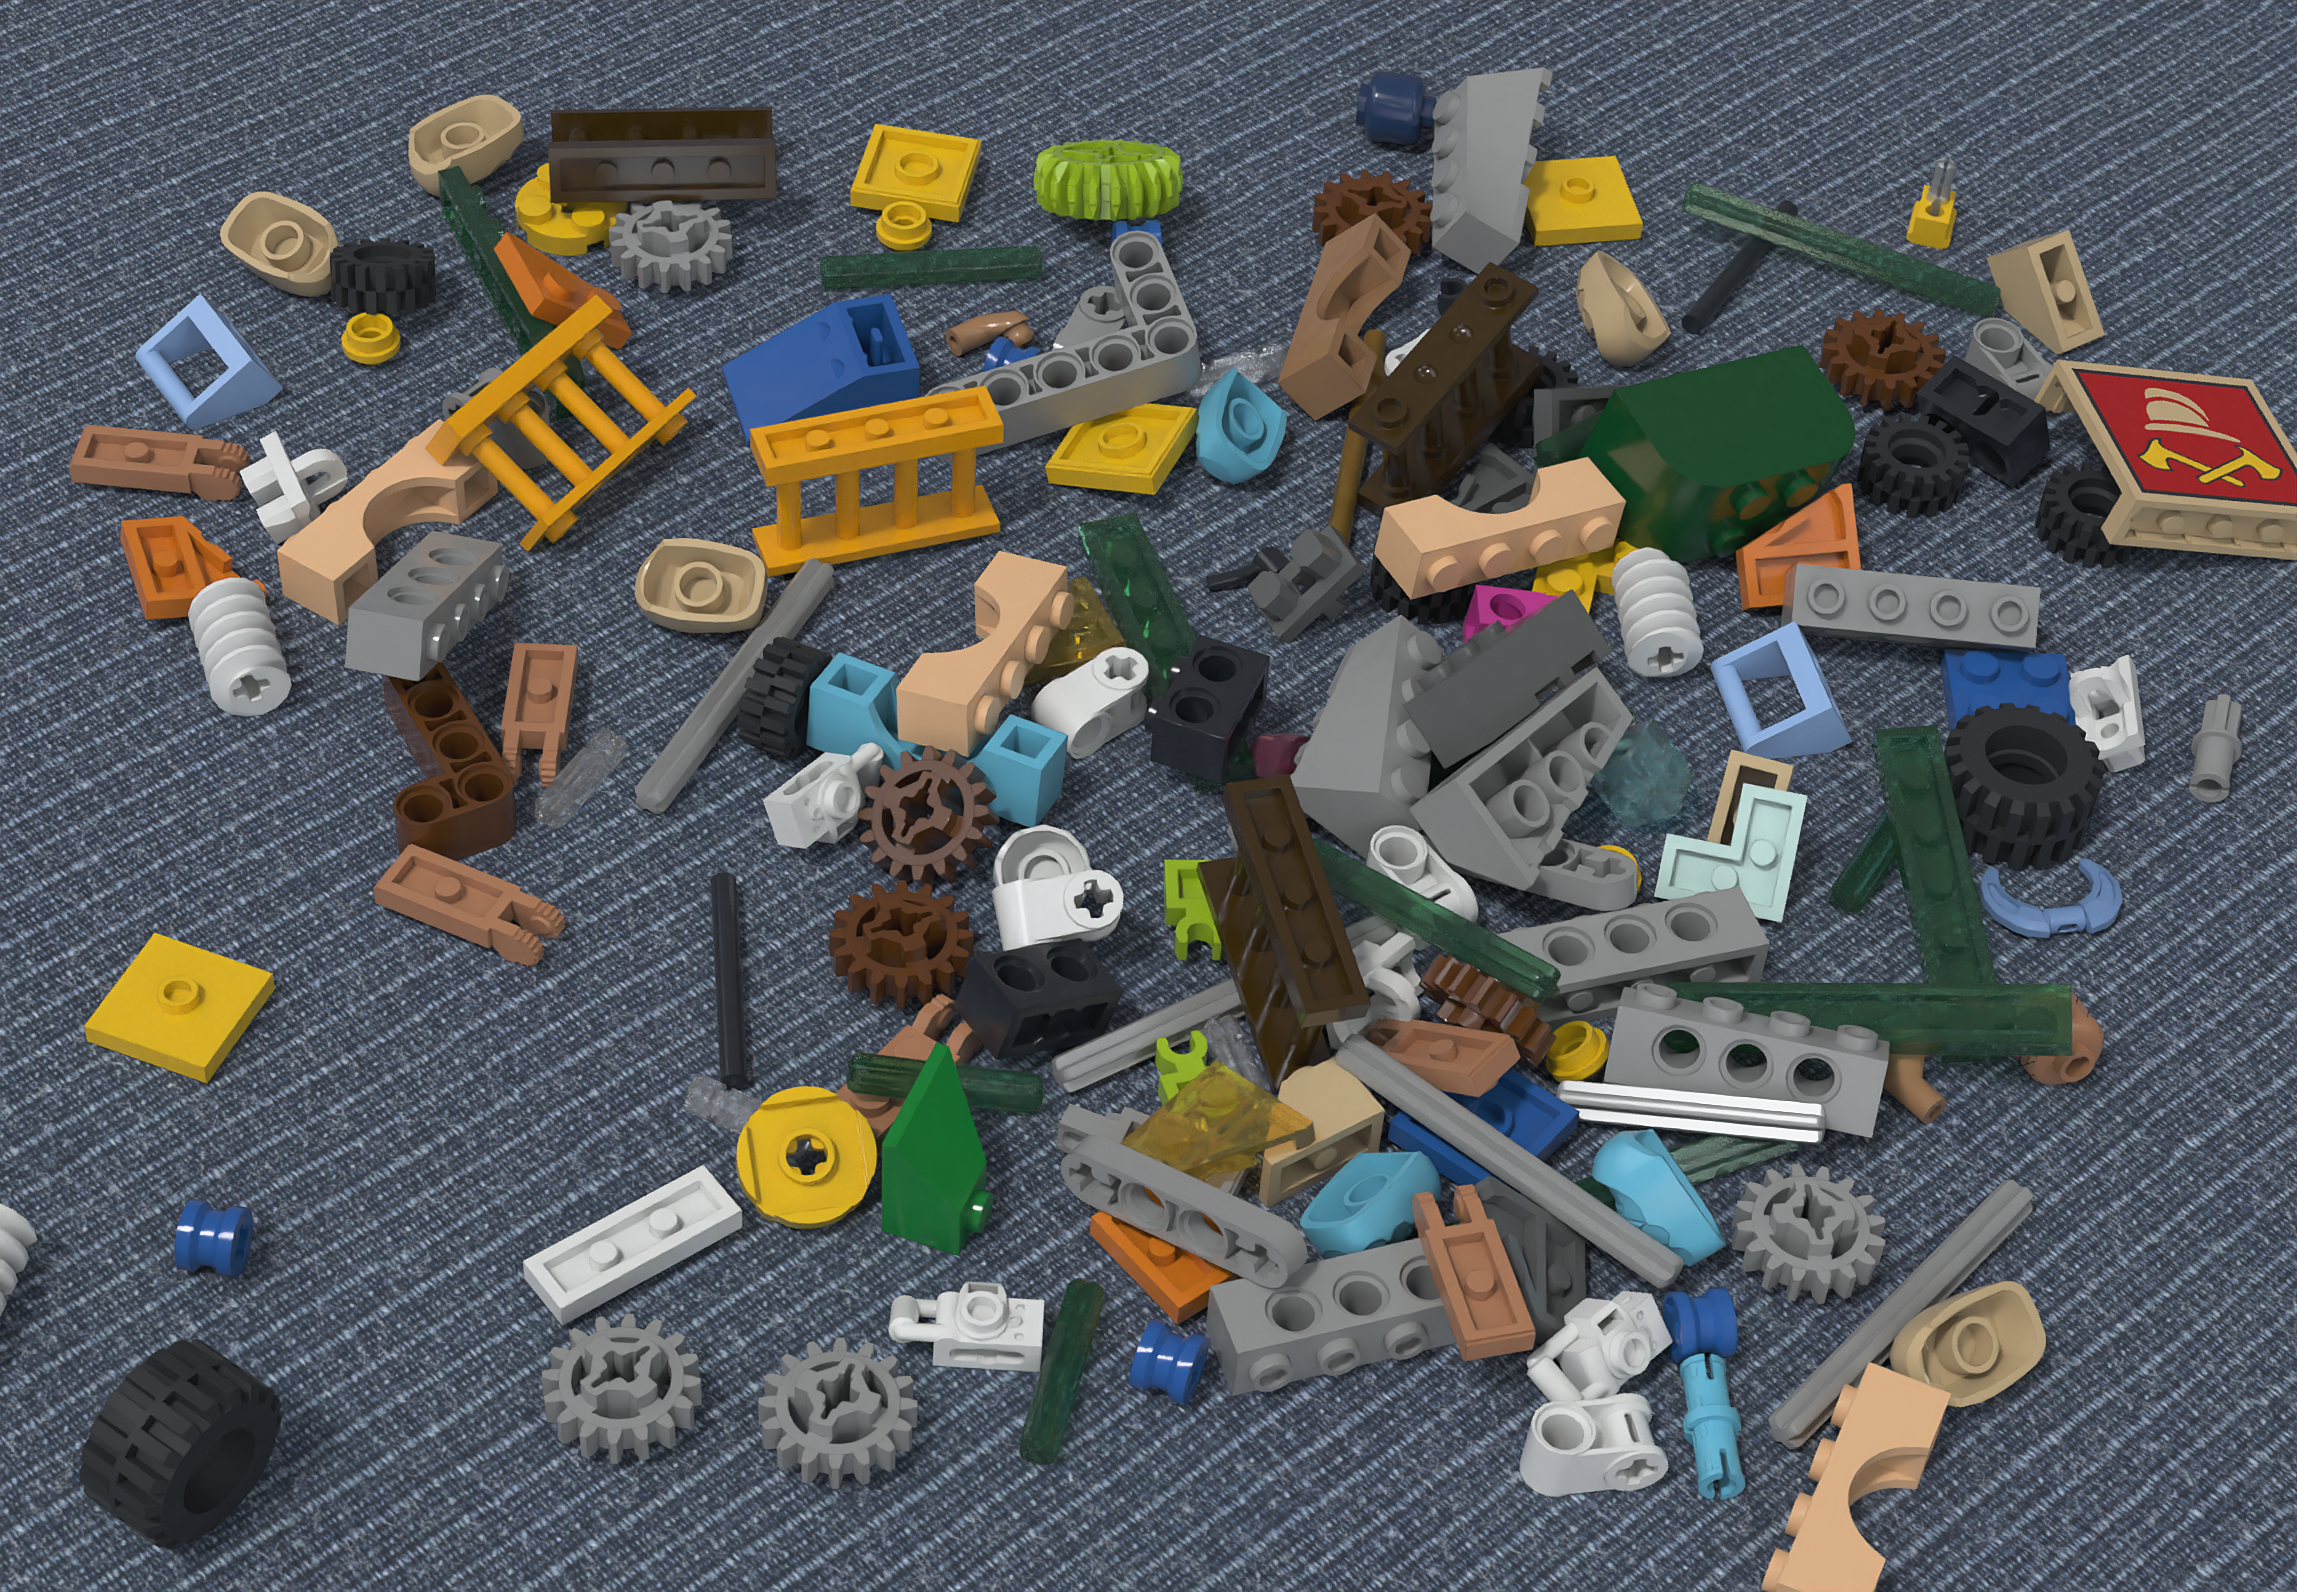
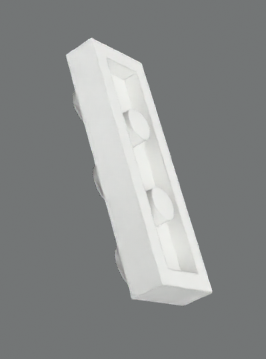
M702 1165L524 1260V1278L563 1326L742 1228V1210L707 1168Z

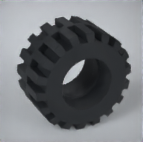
M2000 703L1998 709H1993L1987 705L1976 709L1974 716L1966 714L1958 720L1956 729H1951L1947 738L1932 799L1934 800L1933 812L1935 819L1943 821L1941 829L1948 838L1959 839V848L1968 854L1973 851L1981 854V860L1995 864V860L2006 862L2008 868L2022 869L2023 864L2028 863L2034 868L2046 867L2049 864L2050 858L2061 862L2070 856L2071 849L2078 850L2088 831L2103 784L2102 778L2105 770L2104 761L2098 759L2100 750L2095 742L2086 741V732L2078 725L2070 726L2065 723L2066 717L2056 712L2051 714L2039 711L2040 707L2027 704L2026 708H2019L2014 703Z
M184 1339L174 1342L169 1348L159 1349L151 1354L142 1365L136 1366L107 1399L103 1409L95 1418L89 1430L90 1436L82 1449L80 1460L83 1461V1464L79 1470L80 1483L84 1485L83 1491L91 1500L158 1548L164 1546L171 1550L180 1548L184 1543L190 1545L200 1540L208 1531H213L241 1504L260 1478L277 1443L275 1438L281 1428L282 1417L279 1415L281 1409L280 1399L274 1395V1390L204 1341L194 1339L188 1342Z

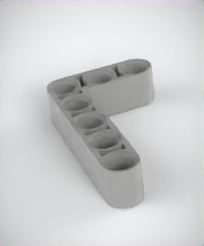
M1139 230L1126 232L1118 236L1110 248L1116 296L1129 325L1128 328L939 385L925 395L931 396L986 386L1004 424L1003 443L976 448V456L1184 392L1192 388L1199 381L1202 372L1196 328L1162 246L1154 235ZM952 452L935 455L941 460L952 462Z

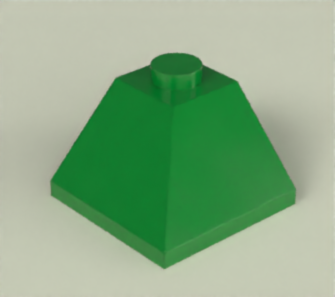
M936 1042L882 1143L881 1231L960 1256L971 1232L980 1234L984 1230L992 1210L994 1195L986 1191L987 1161L950 1047Z

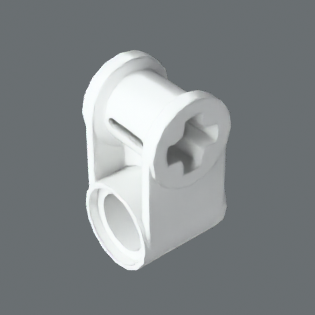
M1117 647L1105 650L1096 658L1068 675L1057 678L1047 684L1032 703L1030 710L1031 719L1039 725L1067 734V752L1075 759H1083L1090 756L1103 744L1124 731L1137 726L1144 720L1147 712L1146 697L1141 691L1149 677L1148 662L1142 654L1133 649Z
M1391 825L1381 828L1373 835L1363 879V893L1368 901L1374 904L1393 923L1398 933L1401 932L1414 937L1416 950L1420 951L1431 946L1436 935L1453 926L1464 928L1476 922L1478 918V905L1471 887L1463 877L1454 872L1426 843L1421 834L1405 826Z
M1087 870L1051 878L1023 879L1000 885L992 890L1003 951L1081 938L1083 942L1100 940L1107 937L1116 928L1120 919V912L1123 908V892L1119 882L1110 874L1101 870ZM1094 893L1097 903H1107L1103 906L1100 918H1091L1087 908H1078L1082 904L1084 894Z
M1622 1393L1608 1398L1569 1402L1553 1401L1542 1405L1536 1410L1530 1424L1520 1459V1473L1528 1486L1546 1496L1561 1497L1574 1493L1614 1489L1633 1491L1645 1488L1661 1479L1668 1470V1460L1661 1447L1655 1446L1648 1425L1652 1419V1410L1647 1399L1635 1393Z

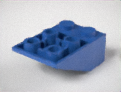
M891 294L834 302L722 366V374L748 448H750V429L920 397V366Z

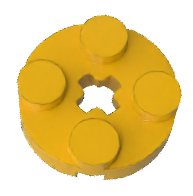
M546 163L538 168L537 177L528 181L516 196V224L519 231L522 228L527 233V242L541 251L562 256L588 254L587 245L595 244L604 240V248L610 246L609 229L616 226V215L618 213L628 214L627 202L551 203L549 163ZM573 210L572 213H564V211Z
M811 1086L789 1088L771 1095L750 1116L739 1136L736 1150L738 1180L744 1194L755 1205L756 1211L762 1218L768 1221L779 1222L787 1227L797 1229H814L833 1224L841 1220L850 1211L856 1209L861 1204L871 1183L877 1162L876 1142L867 1119L858 1110L855 1111L847 1102L838 1099L837 1094L824 1088ZM810 1140V1146L813 1151H824L826 1162L817 1164L813 1175H802L799 1167H790L787 1163L786 1156L796 1153L798 1141Z

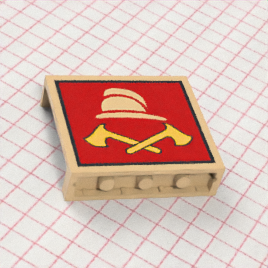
M2067 360L2056 361L2034 401L2044 406L2046 411H2053V413H2077L2119 486L2122 494L2101 527L2109 544L2297 560V453L2252 380Z

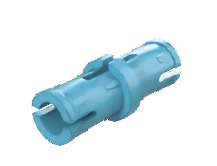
M1697 1354L1687 1358L1680 1365V1377L1683 1380L1688 1410L1685 1421H1683L1684 1437L1694 1448L1698 1473V1491L1700 1494L1708 1499H1713L1715 1496L1713 1481L1718 1480L1720 1499H1728L1740 1494L1745 1488V1477L1742 1474L1736 1441L1739 1437V1431H1741L1740 1415L1730 1405L1724 1360L1717 1355L1711 1354L1709 1358L1711 1373L1707 1374L1704 1354Z

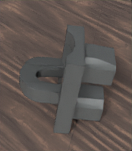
M1330 524L1320 533L1306 529L1291 543L1289 554L1293 559L1278 574L1274 571H1262L1248 585V591L1253 597L1252 600L1277 637L1287 644L1294 640L1321 613L1334 620L1349 607L1340 595L1367 570L1349 549L1340 531ZM1297 583L1307 588L1308 591L1303 594Z

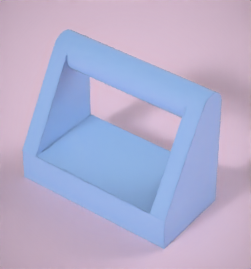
M199 294L136 352L138 363L187 428L191 430L200 429L265 405L284 389L234 324L202 294ZM214 348L229 369L197 398H194L168 363Z
M1796 621L1716 659L1711 664V672L1744 753L1766 759L1829 753L1853 742L1816 655ZM1792 675L1806 710L1762 730L1742 680Z

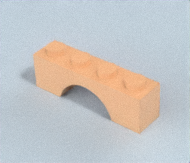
M438 419L419 436L410 439L403 449L382 466L372 470L361 483L340 500L331 503L319 517L298 534L289 537L283 546L277 550L283 595L337 625L342 624L348 619L349 607L378 581L375 546L382 538L394 530L415 523L445 522L460 525L498 493L497 479L473 454L466 457L459 451L445 464L441 465L425 449L444 423V421Z
M1588 457L1538 469L1529 504L1514 512L1503 514L1473 512L1453 505L1438 495L1385 507L1374 554L1410 599H1415L1613 547L1626 501Z
M999 551L974 584L976 635L984 640L961 650L922 653L896 688L899 740L923 746L932 745L935 749L946 752L953 749L960 755L969 757L982 737L990 735L994 731L999 713L1010 698L1016 699L1018 697L1026 675L1035 663L1040 664L1043 662L1053 637L1059 629H1066L1071 621L1074 610V596L1072 593H1068V571L1066 566Z
M1868 1362L1858 1388L1848 1384L1844 1385L1830 1422L1831 1425L1841 1428L1836 1442L1824 1437L1822 1438L1808 1474L1809 1479L1819 1482L1813 1497L1799 1492L1785 1529V1534L1795 1537V1541L1790 1553L1776 1548L1765 1574L1761 1590L1766 1592H1876L1886 1559L1861 1536L1853 1522L1849 1507L1859 1498L1874 1491L1890 1488L1917 1489L1937 1439L1951 1393Z

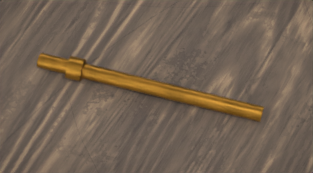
M1369 330L1364 335L1363 342L1377 355V359L1366 393L1352 400L1348 421L1385 381L1386 373L1383 357L1387 337L1380 330ZM1348 424L1329 518V524L1340 531L1347 546H1349L1357 503V491L1360 486L1368 439L1350 430Z

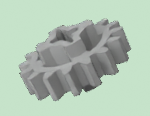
M694 200L689 205L683 204L682 201H651V206L648 207L634 202L631 204V215L618 213L616 215V226L609 229L613 267H621V277L624 280L638 276L639 288L642 289L647 288L652 283L660 284L661 293H667L673 286H680L687 292L691 291V282L695 280L709 285L712 283V272L724 274L726 272V260H732L733 256L729 220H721L720 209L717 207L704 211L703 200Z
M1792 1164L1790 1176L1785 1179L1771 1168L1766 1171L1763 1185L1750 1181L1746 1186L1743 1201L1737 1202L1732 1222L1735 1231L1731 1244L1734 1250L1745 1251L1741 1267L1745 1272L1762 1269L1765 1273L1761 1287L1766 1290L1774 1287L1778 1282L1786 1285L1788 1300L1795 1301L1800 1295L1801 1290L1811 1291L1812 1297L1817 1304H1824L1828 1289L1832 1288L1844 1299L1851 1297L1855 1281L1866 1286L1871 1281L1874 1267L1879 1266L1886 1240L1882 1239L1881 1235L1885 1220L1882 1216L1871 1215L1875 1199L1871 1195L1855 1198L1851 1194L1855 1180L1850 1177L1842 1180L1839 1184L1830 1182L1829 1169L1827 1167L1821 1166L1815 1177H1808L1805 1175L1800 1164Z
M628 1313L624 1316L621 1327L611 1328L608 1321L601 1316L596 1318V1333L588 1336L577 1328L570 1330V1350L553 1347L550 1351L551 1369L542 1371L545 1417L547 1422H557L558 1440L562 1444L580 1437L581 1456L585 1458L592 1456L599 1447L607 1448L611 1464L619 1463L623 1450L634 1448L636 1455L641 1461L649 1459L650 1443L657 1440L661 1445L671 1449L676 1445L675 1426L686 1429L693 1427L695 1424L694 1406L701 1405L702 1403L699 1359L697 1354H686V1341L682 1333L663 1339V1323L661 1320L655 1319L645 1330L636 1328L634 1314ZM584 1376L585 1378L580 1381L581 1393L575 1396V1387L580 1378ZM669 1380L671 1384L669 1391L664 1399L661 1400L659 1397L664 1394L663 1383Z
M837 1338L833 1345V1352L823 1353L821 1348L812 1341L807 1343V1359L800 1361L792 1355L785 1354L781 1358L782 1375L767 1373L764 1379L765 1397L758 1399L759 1424L762 1425V1444L764 1449H777V1466L781 1470L790 1468L796 1463L801 1464L803 1483L809 1484L820 1472L829 1474V1483L832 1489H839L843 1481V1474L853 1473L856 1479L862 1485L870 1483V1466L876 1464L881 1469L891 1472L895 1468V1450L909 1452L911 1449L912 1428L917 1427L918 1402L913 1399V1379L911 1376L898 1377V1359L893 1355L884 1358L880 1362L874 1361V1344L866 1342L857 1353L847 1352L845 1338Z

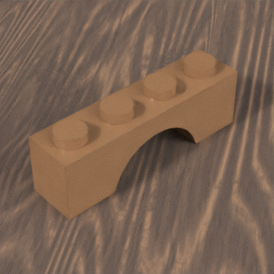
M1376 213L1325 243L1277 382L1283 388L1287 397L1295 404H1298L1314 421L1366 393L1377 355L1357 335L1375 308L1401 285L1411 254V250Z

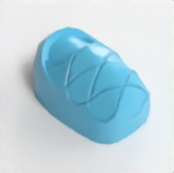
M1232 367L1210 387L1201 401L1197 417H1199L1198 427L1195 433L1197 435V458L1205 470L1221 481L1238 484L1255 477L1271 465L1278 453L1285 435L1287 411L1281 409L1254 383L1239 373L1235 367Z
M1653 1129L1619 1132L1608 1139L1598 1150L1591 1175L1595 1180L1608 1187L1615 1199L1618 1214L1680 1256L1684 1261V1265L1688 1267L1693 1266L1726 1246L1725 1238L1718 1223Z
M1421 1151L1394 1153L1360 1152L1341 1168L1314 1198L1303 1213L1300 1225L1323 1259L1403 1242L1410 1236L1412 1229L1416 1228L1411 1205L1413 1194L1430 1191L1431 1194L1433 1193L1435 1201L1439 1202L1442 1189L1439 1174L1429 1156L1424 1155Z

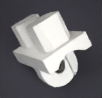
M275 431L260 439L267 457L239 472L251 496L260 507L256 511L264 528L278 545L292 535L298 534L322 514L318 505L342 491L347 483V470L340 456L328 449H315L294 460H290L280 436ZM319 472H326L317 481L310 485L308 484L307 477Z
M2129 654L2119 657L2110 667L2101 666V668H2092L2070 674L2071 679L2068 685L2070 704L2075 712L2076 725L2086 732V741L2095 742L2100 750L2098 759L2103 760L2108 770L2114 773L2143 763L2145 761V737L2136 666Z
M1399 932L1382 946L1364 940L1352 949L1365 987L1375 991V994L1370 997L1371 1005L1366 1017L1326 1024L1331 1048L1339 1050L1343 1042L1351 1034H1358L1364 1038L1367 1037V1029L1379 1018L1381 1020L1386 1018L1387 1021L1394 1019L1407 1022L1412 1019H1420L1421 1008L1417 996L1424 992V989L1419 986L1421 979L1412 962V953L1416 948L1414 937Z

